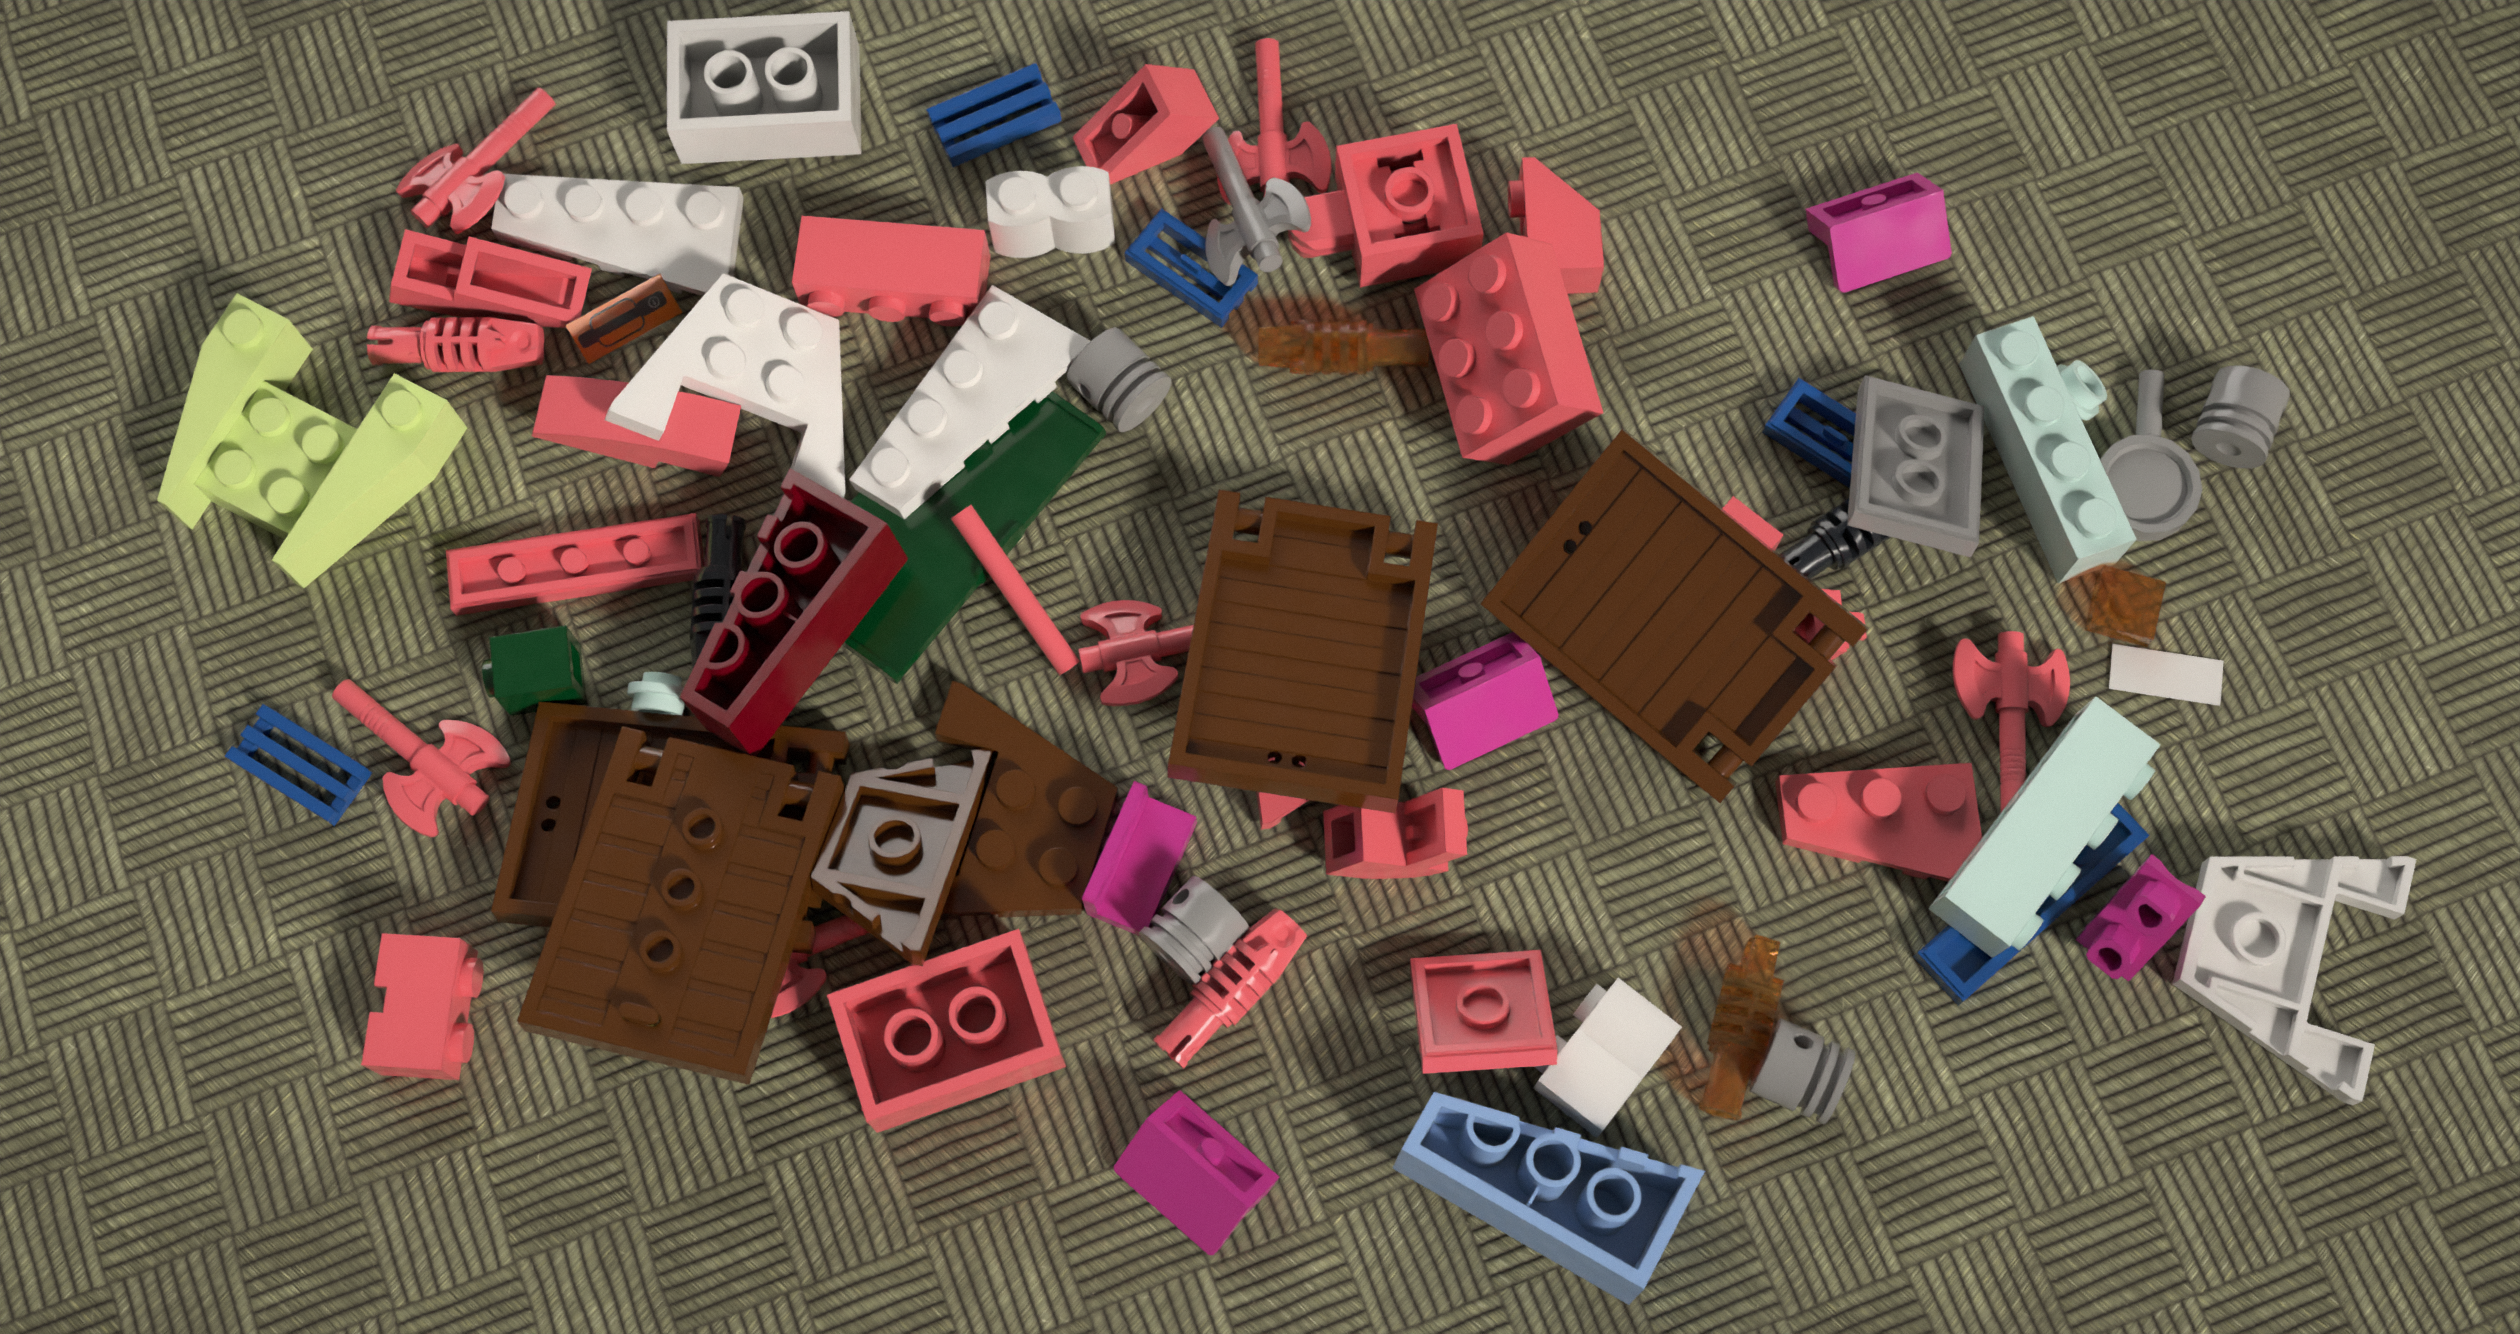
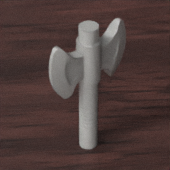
M1211 127L1202 135V142L1233 208L1232 216L1234 221L1224 225L1215 218L1210 222L1206 235V257L1208 265L1216 278L1224 285L1230 286L1235 283L1240 266L1249 254L1256 260L1261 271L1272 272L1278 269L1283 259L1278 250L1279 243L1276 235L1286 230L1308 232L1311 227V216L1306 199L1301 192L1292 184L1282 179H1269L1266 182V192L1263 200L1259 202V200L1255 199L1224 130L1221 127Z

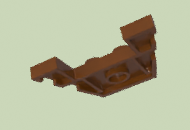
M952 681L935 731L937 741L968 750L990 749L993 751V757H997L959 874L954 877L939 920L958 919L959 916L998 915V918L1081 915L1084 908L1082 897L1100 857L1119 796L1118 787L964 684Z

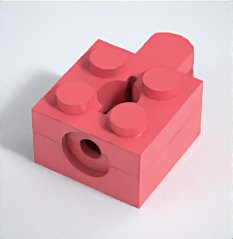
M1457 124L1336 146L1335 181L1338 191L1304 197L1310 211L1311 227L1306 233L1298 230H1288V240L1293 250L1303 258H1314L1352 251L1360 288L1440 273L1482 248L1484 233Z

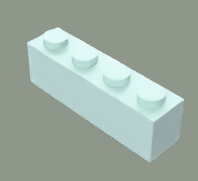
M2034 316L1976 335L1959 366L1976 403L1985 406L1984 421L2057 583L2059 584L2116 564L2137 539Z
M2094 697L2074 715L1928 909L1992 958L2011 945L2018 951L2021 950L2044 921L2036 914V911L2048 895L2058 900L2079 875L2081 869L2073 862L2083 848L2087 845L2095 850L2117 824L2118 819L2110 812L2124 795L2129 800H2132L2150 780L2155 769L2148 765L2147 762L2161 744L2098 697Z

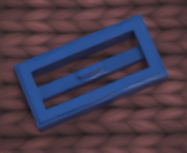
M1036 63L927 109L929 120L952 167L1062 121L1061 112L1056 102H1053L1051 92L1046 82H1043L1041 72ZM1037 103L1041 106L1037 110L957 144L953 140L983 126L988 128L1005 121L1007 116Z
M1161 208L1124 252L1125 262L1222 328L1229 320L1230 312L1233 309L1237 310L1244 302V295L1248 291L1252 292L1258 285V274L1242 264L1235 284L1232 287L1224 285L1197 262L1181 254L1157 237L1163 231L1208 262L1205 248L1206 238ZM1148 249L1221 299V301L1217 302L1146 253L1145 250Z
M1798 378L1766 423L1762 433L1850 488L1852 464L1784 421L1786 420L1852 462L1854 444L1848 441L1846 436L1828 425L1824 426L1794 406L1799 401L1852 436H1854L1856 413Z
M262 704L256 712V715L260 718L253 727L249 725L245 727L240 734L244 738L238 748L232 746L225 757L335 826L370 778L372 772L265 704ZM273 728H276L347 772L351 777L344 785L267 736ZM259 748L331 792L336 798L330 806L324 804L252 758Z

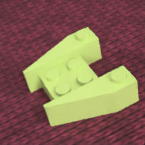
M237 293L201 346L157 501L184 526L190 529L194 528L212 501L284 539V542L272 561L295 584L305 588L431 483L467 430V427L446 399L395 373L358 429L286 393L285 390L313 349L289 319Z

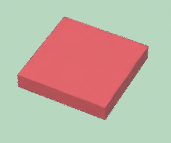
M1541 950L1410 958L1411 984L1423 1074L1557 1065L1558 1049Z

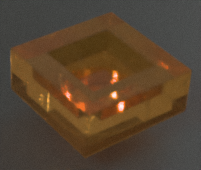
M2104 565L2096 576L2085 631L2147 647L2154 640L2166 582Z

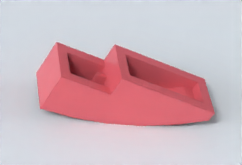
M405 229L391 282L389 302L462 318L495 317L498 319L533 323L540 327L566 328L565 325L581 317L592 268L473 237H468L467 245Z
M546 375L531 437L655 468L658 462H663L720 477L729 464L741 405L678 391L666 428L658 441L604 420L610 405L627 386L628 382Z

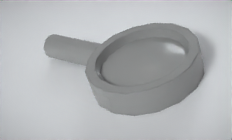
M2152 369L2139 373L2136 435L2128 436L2114 443L2100 459L2135 534L2136 541L2161 540L2178 532L2197 510L2202 494L2200 472L2189 453L2172 440L2161 437L2165 374L2162 371Z

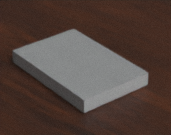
M1865 375L1857 395L1847 526L1971 557L1979 544L1985 406Z

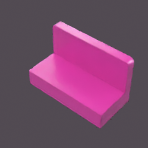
M1914 173L1805 209L1809 232L1828 246L1834 286L1842 293L1948 259L1952 254L1944 191L1919 173Z
M1514 632L1417 676L1415 680L1412 708L1428 726L1439 761L1447 770L1454 769L1554 722L1559 716L1540 656Z
M1134 781L1083 894L1082 900L1087 915L1140 936L1139 932L1145 926L1151 929L1152 924L1150 921L1158 914L1196 827L1197 817L1150 798L1147 786Z
M1180 1090L1144 1121L1114 1165V1171L1119 1177L1208 1255H1214L1223 1246L1242 1218L1268 1194L1280 1178Z

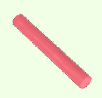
M968 506L952 517L951 521L1058 675H1062L1078 664L1080 660L973 506Z

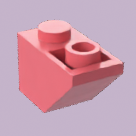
M1522 157L1518 181L1508 182L1509 217L1520 218L1521 236L1553 245L1567 294L1598 293L1604 269L1600 210L1535 157Z

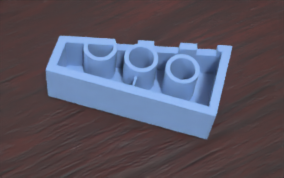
M1433 1092L1393 1166V1169L1628 1305L1644 1290L1705 1172L1683 1164L1676 1167L1649 1159L1648 1154L1621 1147L1618 1150L1580 1139V1134L1557 1127L1554 1130L1522 1122L1519 1120V1116L1437 1092Z

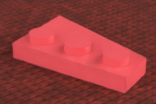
M1972 763L1779 775L1775 781L1782 843L1784 845L1857 863L1863 860L1902 870V874L1925 880L1931 877L1949 882L1982 838Z

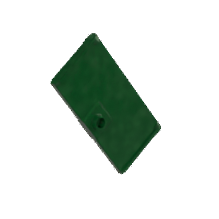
M1053 391L1038 404L1033 400L1008 422L1010 428L992 444L986 441L963 461L965 467L906 519L901 518L860 492L851 501V503L888 524L907 555L908 560L842 646L895 684L900 682L906 672L978 586L984 583L990 576L951 521V518L972 505L1005 554L1008 555L1023 537L1025 530L1096 445L1105 437L1106 431L1102 425Z

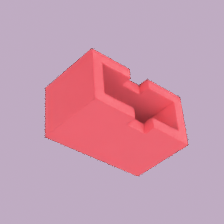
M382 933L374 986L386 988L383 1013L369 1012L361 1065L384 1076L459 1080L462 1063L469 1062L474 1046V1029L472 1024L468 1023L471 997L477 998L483 984V962L480 958H477L478 951L461 938Z

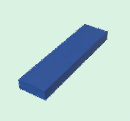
M2119 803L2110 812L2118 819L2113 830L2095 850L2086 845L2073 863L2081 871L2072 885L2058 900L2048 895L2036 911V914L2044 921L2027 944L2150 836ZM1948 925L1920 949L1913 958L1959 1006L2021 950L2018 951L2011 945L1992 958Z

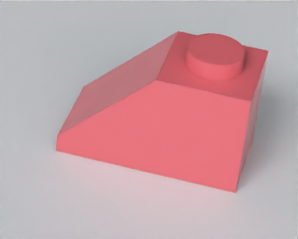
M1145 64L1072 138L1086 166L1109 172L1111 185L1182 155L1219 117L1194 69Z

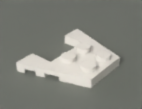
M723 273L615 398L604 420L659 441L666 428L681 385L717 400L741 405V409L801 432V438L791 469L844 498L845 469L839 320Z
M2294 856L2209 857L2202 862L2196 889L2204 894L2206 898L2202 905L2188 918L2172 984L2340 1101L2350 1105L2362 1102L2375 1044L2309 1024L2307 1017L2334 901L2395 920L2405 913L2417 859L2408 856H2391L2388 859H2359V856H2334L2331 859H2294Z

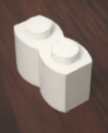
M1077 166L1056 171L1048 177L1030 171H1011L996 175L986 181L988 223L994 251L1000 255L1013 258H1028L1042 255L1054 248L1069 253H1092L1115 244L1109 172L1095 167Z
M1617 978L1608 991L1596 984L1573 1014L1582 1024L1568 1042L1558 1035L1555 1036L1558 1049L1557 1065L1533 1066L1542 1073L1534 1089L1596 1138L1605 1129L1682 1028L1677 1022L1619 978Z

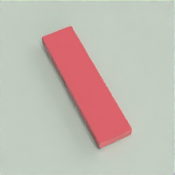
M696 513L446 550L450 609L456 616L693 581L697 571L704 567L700 520Z

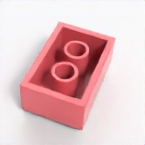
M1506 232L1414 289L1462 458L1510 465L1604 413L1552 244Z
M1019 929L926 960L923 966L911 965L827 994L866 1122L877 1133L1066 1067L1026 944Z

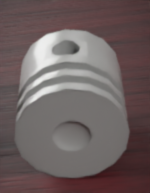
M1117 327L1105 330L1088 343L1075 358L1067 374L1068 382L1096 410L1101 411L1108 421L1113 422V426L1120 432L1133 429L1151 415L1163 401L1172 384L1171 377L1162 372L1155 362L1150 361V357Z
M2227 366L2219 369L2212 382L2210 394L2202 408V415L2196 424L2197 428L2191 437L2192 445L2199 453L2210 460L2226 466L2249 469L2262 466L2267 460L2268 450L2273 444V437L2279 428L2280 418L2290 398L2289 388L2274 375L2258 368Z
M1193 875L1164 905L1161 910L1164 916L1161 917L1156 914L1150 921L1153 928L1150 929L1145 926L1139 932V935L1148 947L1177 975L1190 985H1197L1202 980L1199 973H1208L1213 968L1210 961H1219L1250 927L1241 914L1218 891L1201 878Z
M1780 1018L1761 1054L1749 1092L1792 1111L1799 1106L1801 1107V1115L1809 1118L1815 1113L1817 1114L1816 1121L1825 1125L1832 1116L1845 1089L1855 1061L1856 1051L1847 1047L1844 1052H1840L1839 1043L1831 1041L1828 1046L1824 1045L1825 1040L1823 1036Z

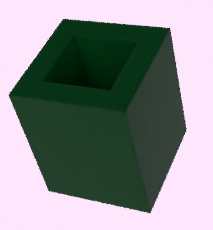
M566 625L489 637L491 659L484 660L482 663L484 686L487 695L490 698L495 697L511 716L537 712L539 702L570 705L587 704L581 644Z

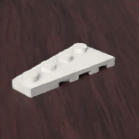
M504 174L505 181L502 191L495 202L491 227L499 240L569 261L574 257L597 264L601 270L623 277L627 273L644 279H650L660 273L669 290L680 294L684 290L704 296L723 273L734 277L744 199L739 187Z
M992 285L849 481L855 490L901 518L906 519L965 467L963 461L986 441L992 444L1010 428L1008 422L1033 400L1038 404L1057 388L1055 381L1069 370L1078 354L1091 341Z

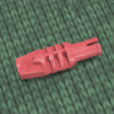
M495 317L431 318L429 321H425L422 327L371 326L367 334V339L378 341V345H367L368 357L373 365H382L383 363H423L427 369H431L433 372H498L542 365L544 358L543 328L533 323L498 319Z
M1273 909L1250 927L1219 961L1216 960L1212 964L1213 968L1208 973L1204 972L1201 976L1202 980L1197 985H1192L1194 989L1190 994L1193 1000L1153 1041L1163 1051L1165 1050L1175 1063L1184 1069L1188 1065L1187 1062L1222 1025L1227 1029L1231 1024L1235 1026L1278 980L1306 939V933L1285 912L1280 909Z

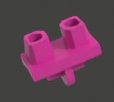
M2151 854L2083 928L2076 940L2088 949L2086 952L2087 959L2109 977L2119 979L2122 976L2127 981H2130L2202 905L2206 896L2196 888L2190 887L2176 879L2163 863Z

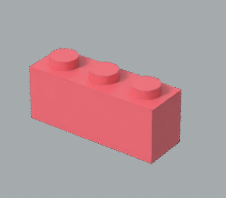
M801 216L792 285L801 305L830 317L841 316L844 312L866 313L877 320L886 322H898L905 317L929 318L932 322L942 326L957 327L962 326L986 295L991 256L985 230Z

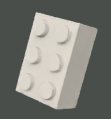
M850 12L667 21V132L681 164L861 154L859 44Z

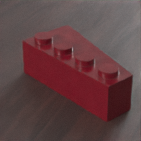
M789 468L780 488L784 495L774 516L767 514L757 534V538L761 543L747 572L740 570L730 590L734 599L722 623L714 624L680 695V699L706 730L746 755L755 757L908 560L907 555L886 522Z

